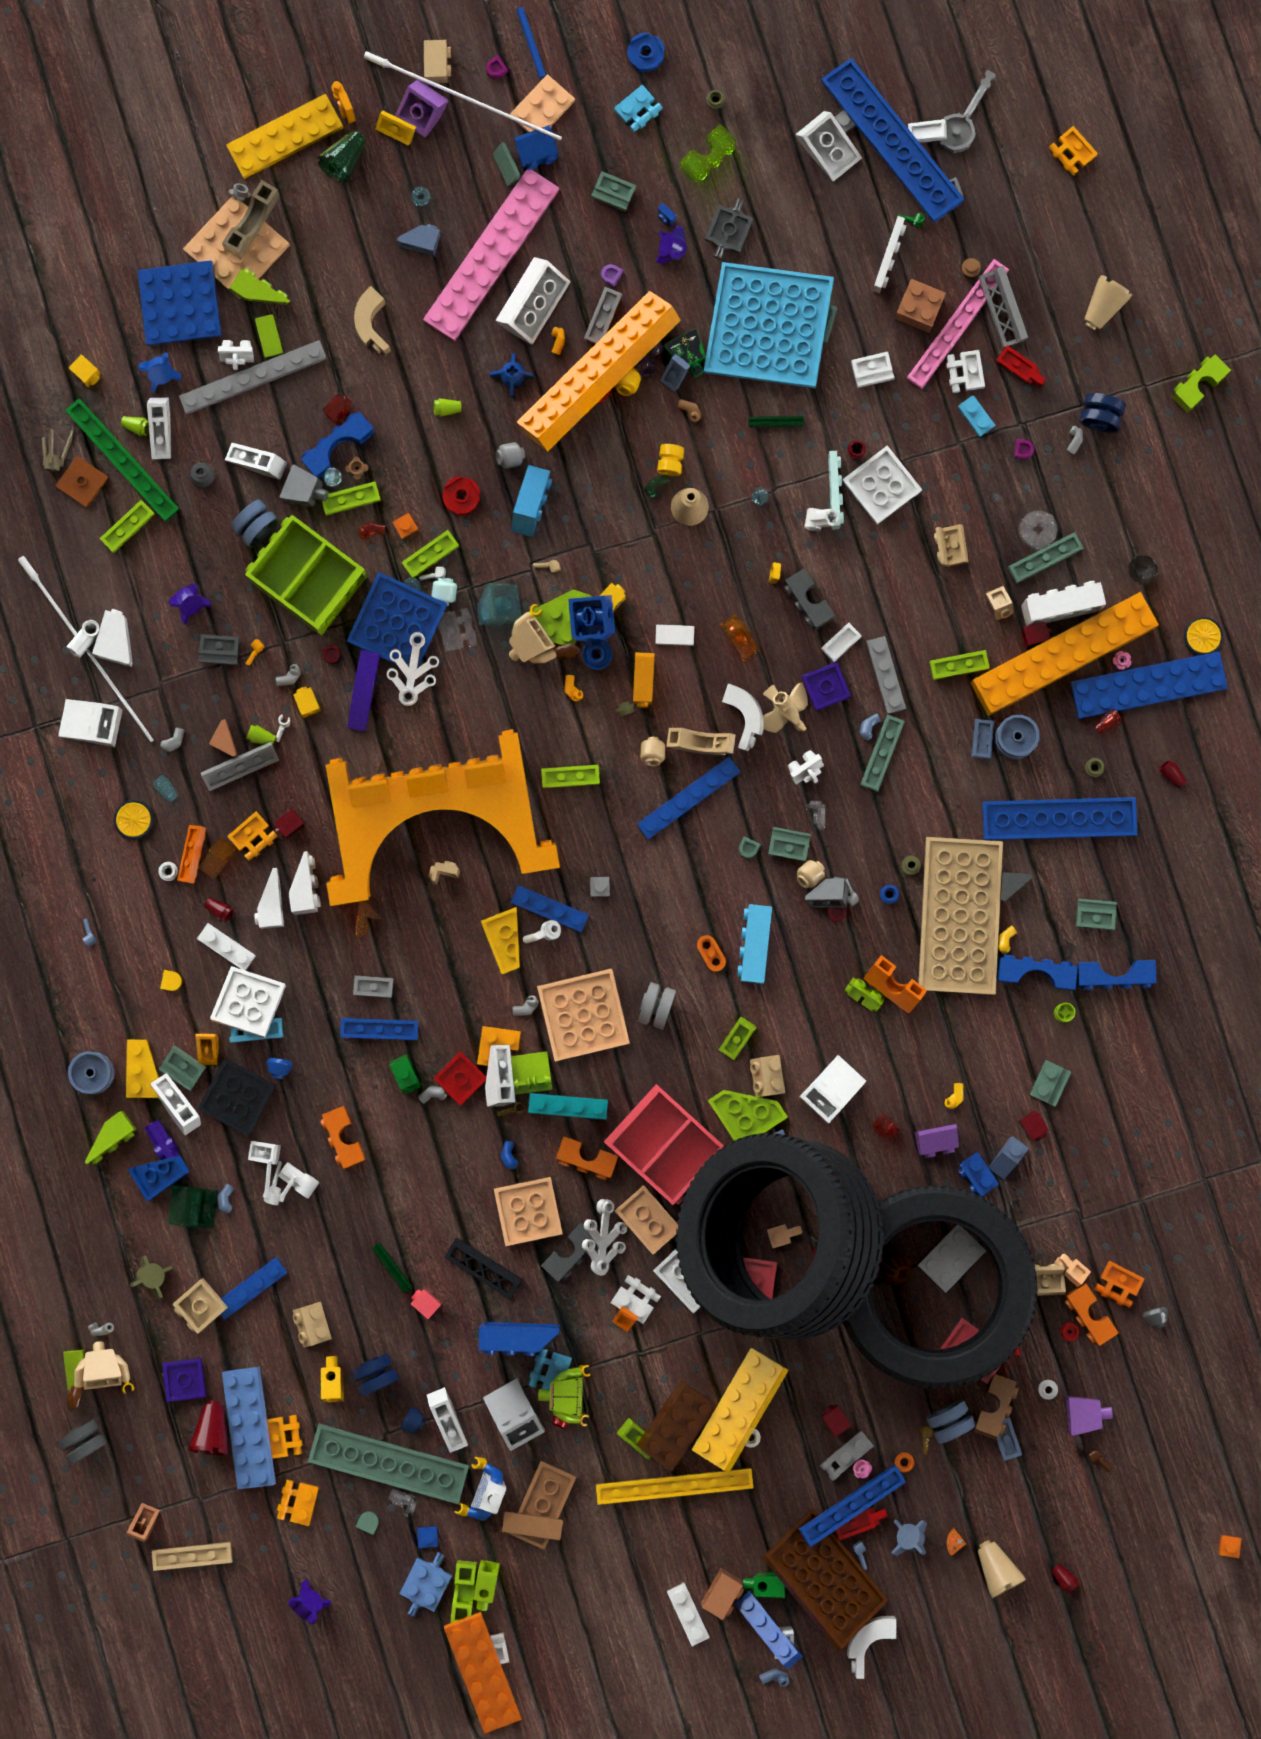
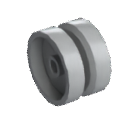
M650 982L639 1009L641 1012L637 1022L647 1025L653 1014L656 1015L653 1026L663 1030L676 990L667 987L664 989L662 998L658 997L660 985Z

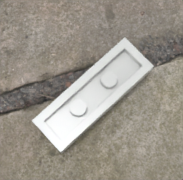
M207 923L197 938L245 971L256 957V955L209 923Z
M685 1582L668 1590L669 1598L691 1646L709 1639L708 1632Z

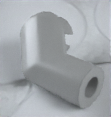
M1073 426L1069 432L1074 438L1067 450L1073 454L1077 452L1083 441V430L1077 426Z
M293 664L289 667L290 670L286 676L276 677L277 686L294 684L301 675L299 666Z
M175 728L173 737L161 742V749L171 752L179 748L185 730Z
M529 996L523 1006H513V1016L531 1015L538 1006L536 996Z
M430 1086L417 1098L425 1104L431 1097L444 1100L447 1097V1092L441 1086Z
M95 1322L88 1326V1330L91 1332L89 1334L92 1336L107 1335L114 1330V1325L106 1323L99 1328Z

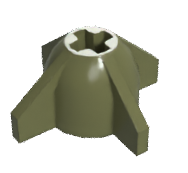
M146 1255L140 1257L141 1267L137 1271V1280L130 1283V1286L133 1287L139 1284L143 1289L151 1290L157 1299L162 1298L159 1286L164 1281V1272L173 1269L172 1266L162 1269L158 1264H149Z

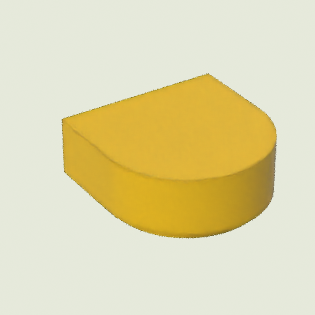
M772 563L769 583L776 584L779 581L781 563Z
M164 970L160 989L178 990L182 985L181 976L176 972Z

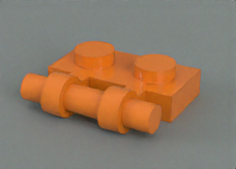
M1108 1261L1100 1277L1107 1281L1105 1286L1097 1283L1094 1290L1101 1293L1102 1297H1109L1116 1301V1304L1130 1308L1133 1301L1129 1300L1127 1296L1129 1293L1137 1296L1144 1278ZM1113 1285L1123 1289L1121 1294L1111 1290Z

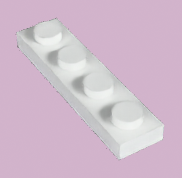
M897 217L873 288L874 292L880 293L881 288H886L889 277H886L887 270H892L895 261L892 259L893 253L897 254L900 242H897L899 235L903 236L906 225H903L905 220L903 217Z

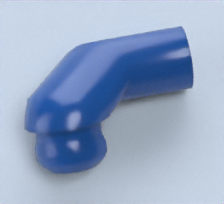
M506 1140L500 1157L506 1168L516 1169L518 1161L511 1154L515 1143Z

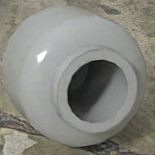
M516 442L500 445L496 451L497 463L505 469L520 466L525 458L523 447L520 448Z

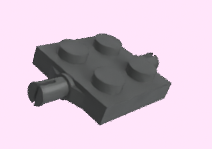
M737 198L734 208H727L718 204L706 234L705 241L718 247L714 258L717 259L718 257V260L722 259L725 250L740 254L753 222V217L747 216L741 211L744 200L741 199L740 201V198Z

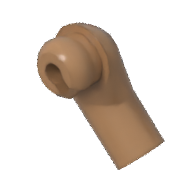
M680 399L678 408L686 410L691 421H699L701 419V412L697 404Z

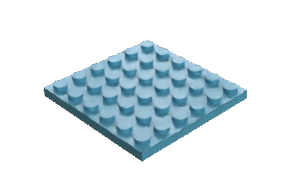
M722 262L704 373L816 388L834 277Z

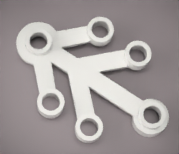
M415 632L410 636L412 652L409 667L402 659L399 650L394 649L390 652V659L396 662L407 677L406 686L398 677V671L395 668H390L387 671V677L399 689V700L406 706L415 704L418 694L436 683L435 676L428 674L423 682L414 687L415 679L439 664L438 657L433 655L428 658L426 663L417 668L420 647L425 643V637L420 632ZM416 636L421 638L420 643L414 642ZM393 652H397L399 654V657L397 659H394L392 657ZM435 658L437 660V663L435 665H431L429 662L430 659ZM395 671L396 676L390 677L389 672ZM428 677H432L434 682L429 684L426 680ZM411 693L412 698L406 699L405 694Z
M608 1199L599 1200L596 1206L597 1212L602 1214L600 1234L597 1231V1222L595 1220L588 1219L584 1223V1229L590 1233L594 1241L585 1239L582 1243V1248L587 1251L592 1259V1271L600 1276L608 1272L609 1262L618 1253H624L626 1249L623 1242L616 1241L612 1249L606 1254V1248L619 1234L627 1232L626 1223L617 1222L614 1229L608 1234L609 1217L614 1211V1204ZM595 1243L599 1247L598 1253L595 1251Z

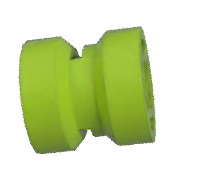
M1061 1003L1055 1007L1053 1013L1057 1021L1064 1023L1071 1021L1075 1017L1076 1012L1070 1003Z

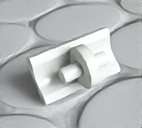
M223 340L222 345L218 346L220 362L233 364V370H238V364H245V362L254 363L253 348L249 340H242L240 347H233V341Z
M811 750L802 756L806 762L800 766L797 761H793L788 765L792 780L796 785L802 780L805 783L810 780L817 783L818 779L816 776L821 773L820 768L824 766L821 756L819 754L815 755Z

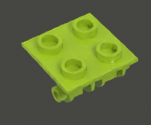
M547 1051L511 1056L515 1095L552 1090Z

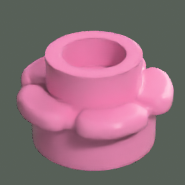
M1123 651L1115 654L1113 664L1117 669L1124 670L1131 665L1130 654L1127 652L1123 653Z
M859 1460L854 1464L853 1471L855 1476L862 1479L869 1476L872 1466L869 1465L868 1461Z

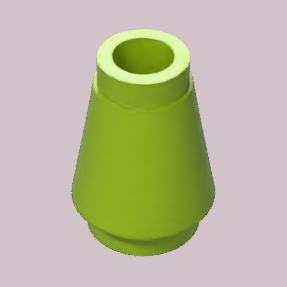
M441 398L434 400V415L443 417L461 412V401Z
M123 416L121 427L139 436L148 435L149 422L146 418Z
M251 725L246 739L250 740V743L264 745L271 742L273 745L276 736L258 725Z

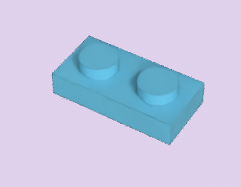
M974 395L958 405L957 408L979 438L995 427V424Z

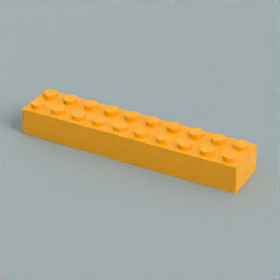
M649 291L517 421L525 435L548 452L681 321L673 306Z
M1139 592L973 679L970 684L987 715L990 716L1154 630L1159 624L1142 593Z

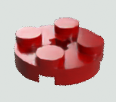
M452 478L446 483L443 490L442 498L444 505L457 516L473 512L480 503L478 485L470 478ZM459 491L467 494L464 500L456 498Z

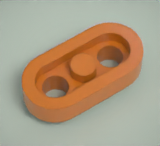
M708 935L702 936L697 942L699 953L711 971H721L726 964L723 953L713 937ZM704 942H708L710 944L709 949L703 948ZM718 959L719 965H713L712 960Z

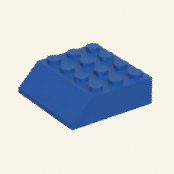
M482 1322L479 1326V1350H483V1354H495L496 1351H503V1355H515L517 1351L523 1352V1355L534 1356L536 1352H539L559 1333L561 1324Z

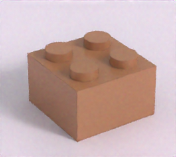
M911 279L895 319L930 333L946 293Z
M720 1568L701 1601L702 1608L722 1620L725 1616L729 1617L734 1608L732 1603L735 1599L738 1600L744 1591L741 1579Z

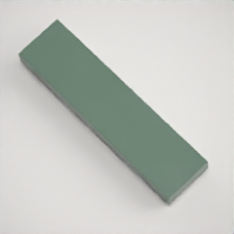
M1074 532L1007 568L1015 583L1018 584L1080 552L1084 548Z
M886 715L860 786L875 792L879 791L903 728L904 720Z

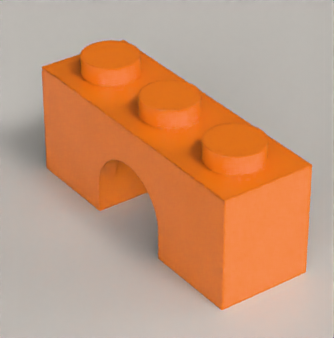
M881 955L863 979L909 1014L927 990L913 979L907 984L896 982L892 975L896 966Z
M342 1106L322 1114L321 1124L324 1130H328L330 1134L328 1141L331 1148L336 1149L338 1155L335 1156L338 1166L346 1169L365 1161L366 1157L360 1142L348 1145L341 1139L342 1130L352 1124L346 1107Z
M563 1137L556 1159H559V1164L567 1167L570 1164L578 1166V1171L587 1174L590 1170L596 1173L595 1177L606 1180L607 1177L611 1178L618 1159L617 1155L600 1149L595 1160L585 1161L580 1156L582 1143Z
M1082 1283L1081 1286L1064 1295L1067 1299L1064 1301L1070 1311L1074 1310L1077 1315L1076 1321L1081 1328H1086L1088 1331L1086 1336L1092 1344L1095 1343L1100 1346L1119 1334L1108 1316H1104L1099 1320H1092L1089 1317V1306L1097 1301L1086 1283Z

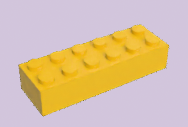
M750 1348L692 1451L722 1470L730 1472L789 1370L759 1351Z

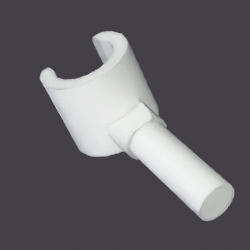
M435 567V573L419 576V579L421 581L430 578H445L446 569L444 567Z
M280 715L278 719L280 726L275 738L277 742L280 741L284 729L290 725V718H288L286 723L281 722L283 715Z

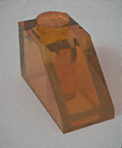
M736 614L720 624L725 636L744 661L759 651L745 623Z

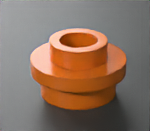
M902 1452L896 1456L895 1465L899 1471L909 1472L914 1467V1459L909 1453ZM907 1459V1465H901V1460Z

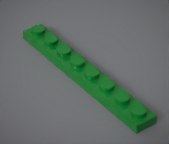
M80 398L65 410L165 522L180 511L175 503Z

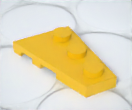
M517 907L482 920V926L501 974L503 975L520 968Z
M127 1040L126 1098H159L150 1085L159 1078L148 1040Z

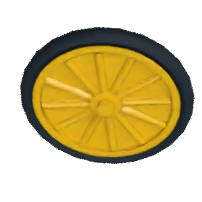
M1203 616L1197 617L1187 624L1183 637L1186 647L1192 653L1199 656L1217 652L1223 643L1224 635L1217 621Z
M140 800L125 801L119 805L114 813V827L126 839L136 840L143 838L152 829L154 823L153 812L146 803Z

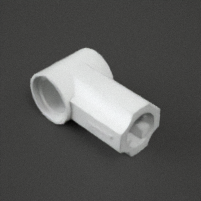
M808 508L804 528L811 531H821L822 527H830L838 523L839 516L836 510L833 509L820 510Z
M94 620L84 622L82 629L67 645L66 648L74 656L80 658L91 644L96 641L100 629L98 623ZM90 628L96 630L93 634H88L86 631Z
M287 1162L278 1176L289 1183L295 1175L296 1179L292 1186L298 1193L309 1199L319 1182Z

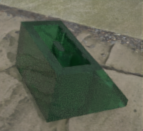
M173 1185L168 1224L213 1229L218 1190Z

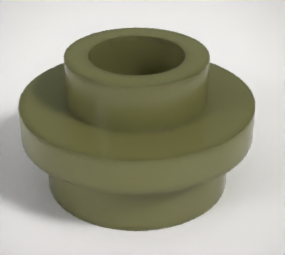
M719 90L710 91L706 97L707 105L712 109L721 108L725 102L724 94ZM718 98L719 101L717 103H714L712 99Z
M628 701L620 703L615 711L619 713V716L627 715L634 712V704H629Z
M1092 758L1087 761L1085 771L1091 777H1098L1104 772V763L1098 758ZM1096 765L1098 767L1097 771H1093L1091 766Z
M907 856L902 861L901 867L906 874L914 875L919 872L921 863L917 857ZM909 862H913L915 864V867L913 869L908 867Z

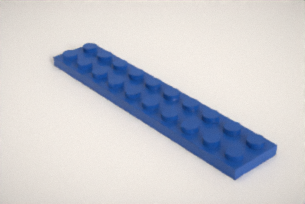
M852 58L821 79L822 84L933 223L964 202L963 196Z

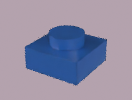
M662 203L658 207V218L664 224L668 223L672 226L676 222V215Z
M437 1526L417 1527L418 1548L438 1547Z

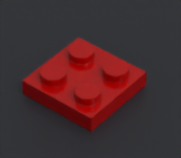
M460 1051L433 1079L461 1106L486 1081L487 1077Z

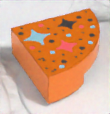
M953 1527L948 1533L946 1541L947 1550L951 1556L966 1545L965 1541Z

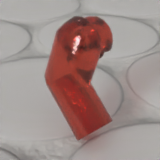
M368 522L359 529L358 535L362 539L368 538L373 533L384 535L386 525Z

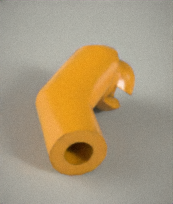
M554 327L551 335L557 338L551 352L560 355L565 343V331L562 328Z
M565 675V694L573 701L581 700L583 692L574 686L575 676Z

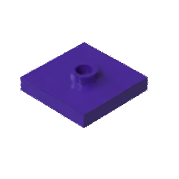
M837 662L801 676L815 712L851 698Z
M202 1358L162 1363L167 1402L206 1397Z

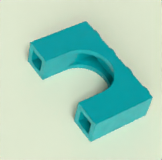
M530 1093L528 1113L606 1120L608 1100Z

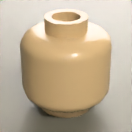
M649 737L648 740L643 741L640 751L641 760L647 766L660 765L665 760V743L659 740L658 737Z
M809 860L797 870L798 883L804 888H815L825 878L824 866L819 861Z

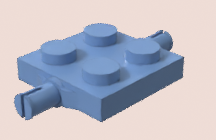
M437 1552L433 1563L426 1562L419 1557L416 1559L400 1592L402 1596L408 1598L413 1603L408 1612L409 1615L415 1617L419 1607H425L433 1612L436 1611L453 1576L440 1567L445 1555Z

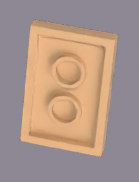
M547 74L510 115L540 128L548 125L551 127L575 102V98ZM516 122L527 133L535 130L521 123Z
M644 1185L615 1210L652 1254H655L676 1235L678 1224Z

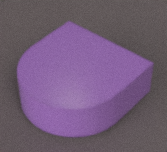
M612 264L606 265L601 271V278L606 284L615 288L623 273V269Z

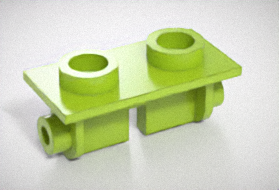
M852 978L844 990L848 996L857 1002L861 996L864 997L861 1004L871 1011L877 1012L885 1000L879 991L871 990L861 979Z

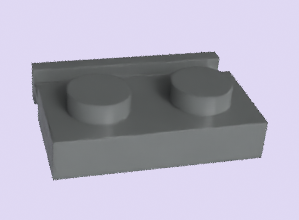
M201 634L198 662L238 665L240 638Z

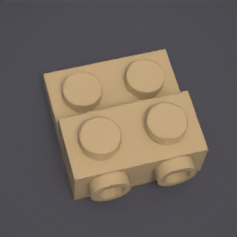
M204 1278L200 1279L173 1303L175 1312L180 1317H184L188 1322L187 1326L189 1329L197 1334L202 1332L228 1308Z

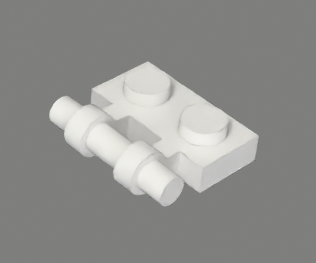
M979 350L961 352L960 360L955 361L954 354L947 355L948 363L946 365L947 370L950 372L951 379H949V384L952 386L953 393L960 392V384H965L966 391L985 388ZM962 367L963 377H958L957 368Z
M628 1275L624 1282L631 1286L628 1290L621 1286L612 1299L611 1304L619 1309L624 1306L637 1315V1320L644 1324L654 1308L648 1304V1301L651 1298L658 1302L661 1296L652 1287L649 1289L640 1283L641 1280L638 1278L634 1279ZM635 1289L645 1295L643 1299L633 1294Z

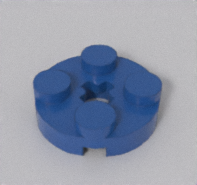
M649 33L638 34L631 39L628 46V60L639 72L655 70L664 60V45L657 36L654 37L649 35ZM642 49L650 50L649 56L642 55Z

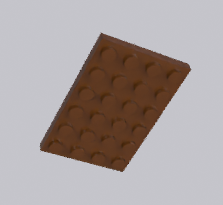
M812 1508L762 1558L836 1650L840 1651L881 1609L888 1599L833 1532L813 1546L809 1547L799 1528L819 1516L814 1508Z

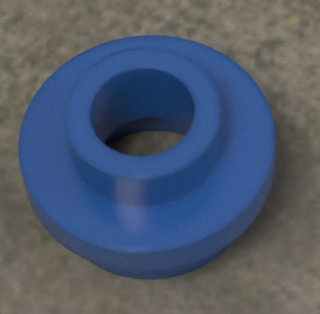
M885 885L880 890V898L884 903L892 904L897 901L899 891L895 886ZM887 891L892 892L893 896L891 898L886 897Z

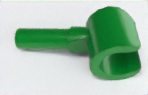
M916 213L914 218L898 214V216L905 218V221L911 222L916 227H920L925 220L924 215L921 213Z

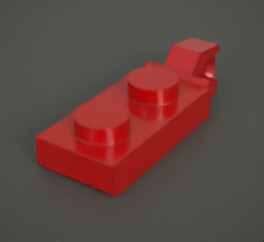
M1008 345L995 361L1029 385L1033 383L1041 388L1045 383L1046 378L1039 374L1038 366Z
M874 1507L867 1508L835 1530L838 1539L842 1540L875 1528L876 1525L880 1524L879 1519L887 1517V1512L885 1508L875 1510Z

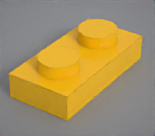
M382 111L375 130L409 146L412 142L416 126Z

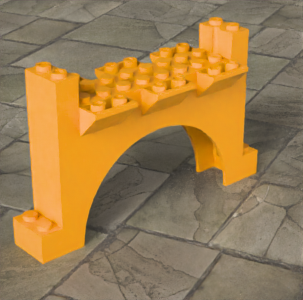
M513 729L502 731V735L498 736L502 758H499L498 755L487 756L484 761H480V758L468 759L464 765H461L460 762H453L448 764L449 767H442V764L432 765L429 767V770L424 771L423 767L414 768L408 774H404L403 771L393 772L391 777H386L384 773L374 775L370 780H367L366 777H360L351 781L347 761H343L342 758L329 760L330 763L326 765L345 875V878H343V875L332 876L326 883L330 906L369 900V897H371V866L384 838L403 821L432 810L463 811L490 823L511 845L518 859L522 874L560 868L556 842L552 843V840L540 841V845L536 843L518 732L514 733Z

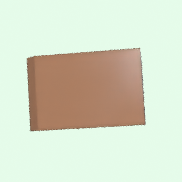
M223 719L209 745L235 758L238 756L228 722L226 719Z
M142 1503L126 1535L145 1542L149 1539L160 1510Z

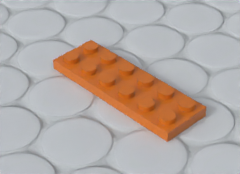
M479 1612L445 1625V1633L484 1734L522 1720L482 1613Z

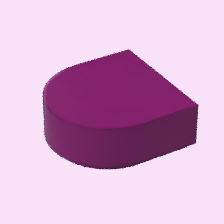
M498 55L488 61L486 65V72L490 78L499 79L508 73L507 67Z
M1016 439L1014 459H1029L1034 453V445L1029 440Z

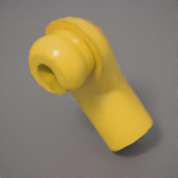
M1012 925L998 935V950L1002 954L1009 953V939L1017 934Z
M954 1083V1094L944 1102L947 1108L955 1109L963 1102V1083Z

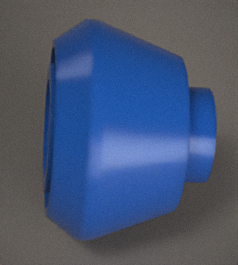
M269 1058L266 1061L268 1073L272 1074V1078L283 1079V1076H287L293 1066L291 1061L285 1059Z

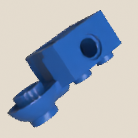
M612 595L568 599L572 638L586 642L582 654L584 662L592 669H604L612 660V650L607 639L615 634ZM598 649H599V650L601 651V653H602V656H601L600 659L597 658V656H596V651H597Z

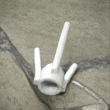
M268 1160L263 1197L266 1203L279 1205V1201L284 1202V1198L293 1185L296 1176L292 1177L281 1193V1189L276 1187L282 1162H278L273 1183L270 1186L272 1161Z

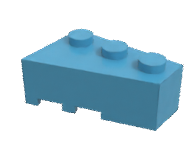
M528 465L513 511L512 532L533 537L537 521L541 519L542 505L545 506L547 500L546 490H550L552 479L549 478V470Z

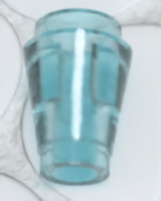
M164 774L151 783L154 786L153 789L170 803L179 796L169 777H166Z

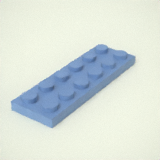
M260 1366L223 1371L222 1378L237 1489L275 1485Z

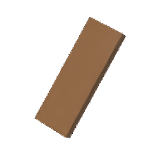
M505 1511L502 1532L560 1540L563 1520Z

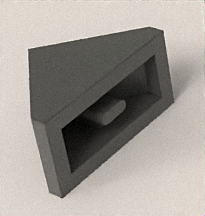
M1001 873L1000 902L1004 903L1033 876L1022 873Z

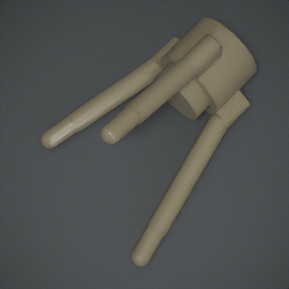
M50 430L49 454H47L46 439L42 437L43 466L45 470L59 471L60 467H64V461L71 445L74 431L70 433L61 459H59V455L53 454L54 430Z

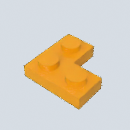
M483 1026L477 1065L488 1066L492 1045H510V1050L518 1051L521 1031Z

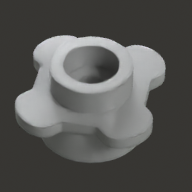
M237 183L233 189L228 191L230 195H233L234 199L244 201L246 197H250L248 188L243 184Z

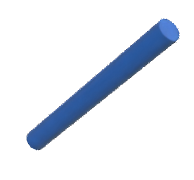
M523 7L517 8L516 11L539 79H543L546 73Z

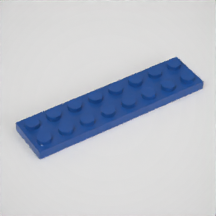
M1220 651L1070 682L1078 719L1228 689Z
M1136 797L982 802L984 840L1137 836Z

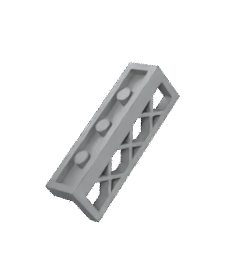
M1004 266L980 275L979 280L1002 347L1005 348L1007 345L1011 346L1026 340L1028 335ZM994 276L996 282L994 289L987 286L985 278ZM994 294L1002 299L1000 307L992 302ZM1000 311L1007 314L1008 321L1006 324L998 319ZM1006 329L1013 332L1015 340L1006 342L1004 337Z

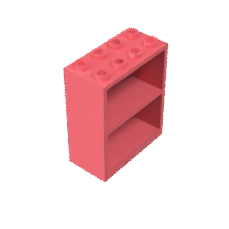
M657 1084L604 1141L606 1145L672 1205L675 1203L679 1205L683 1201L684 1193L690 1187V1182L694 1180V1175L699 1172L700 1167L704 1166V1162L709 1160V1157L715 1155L716 1151L724 1146Z

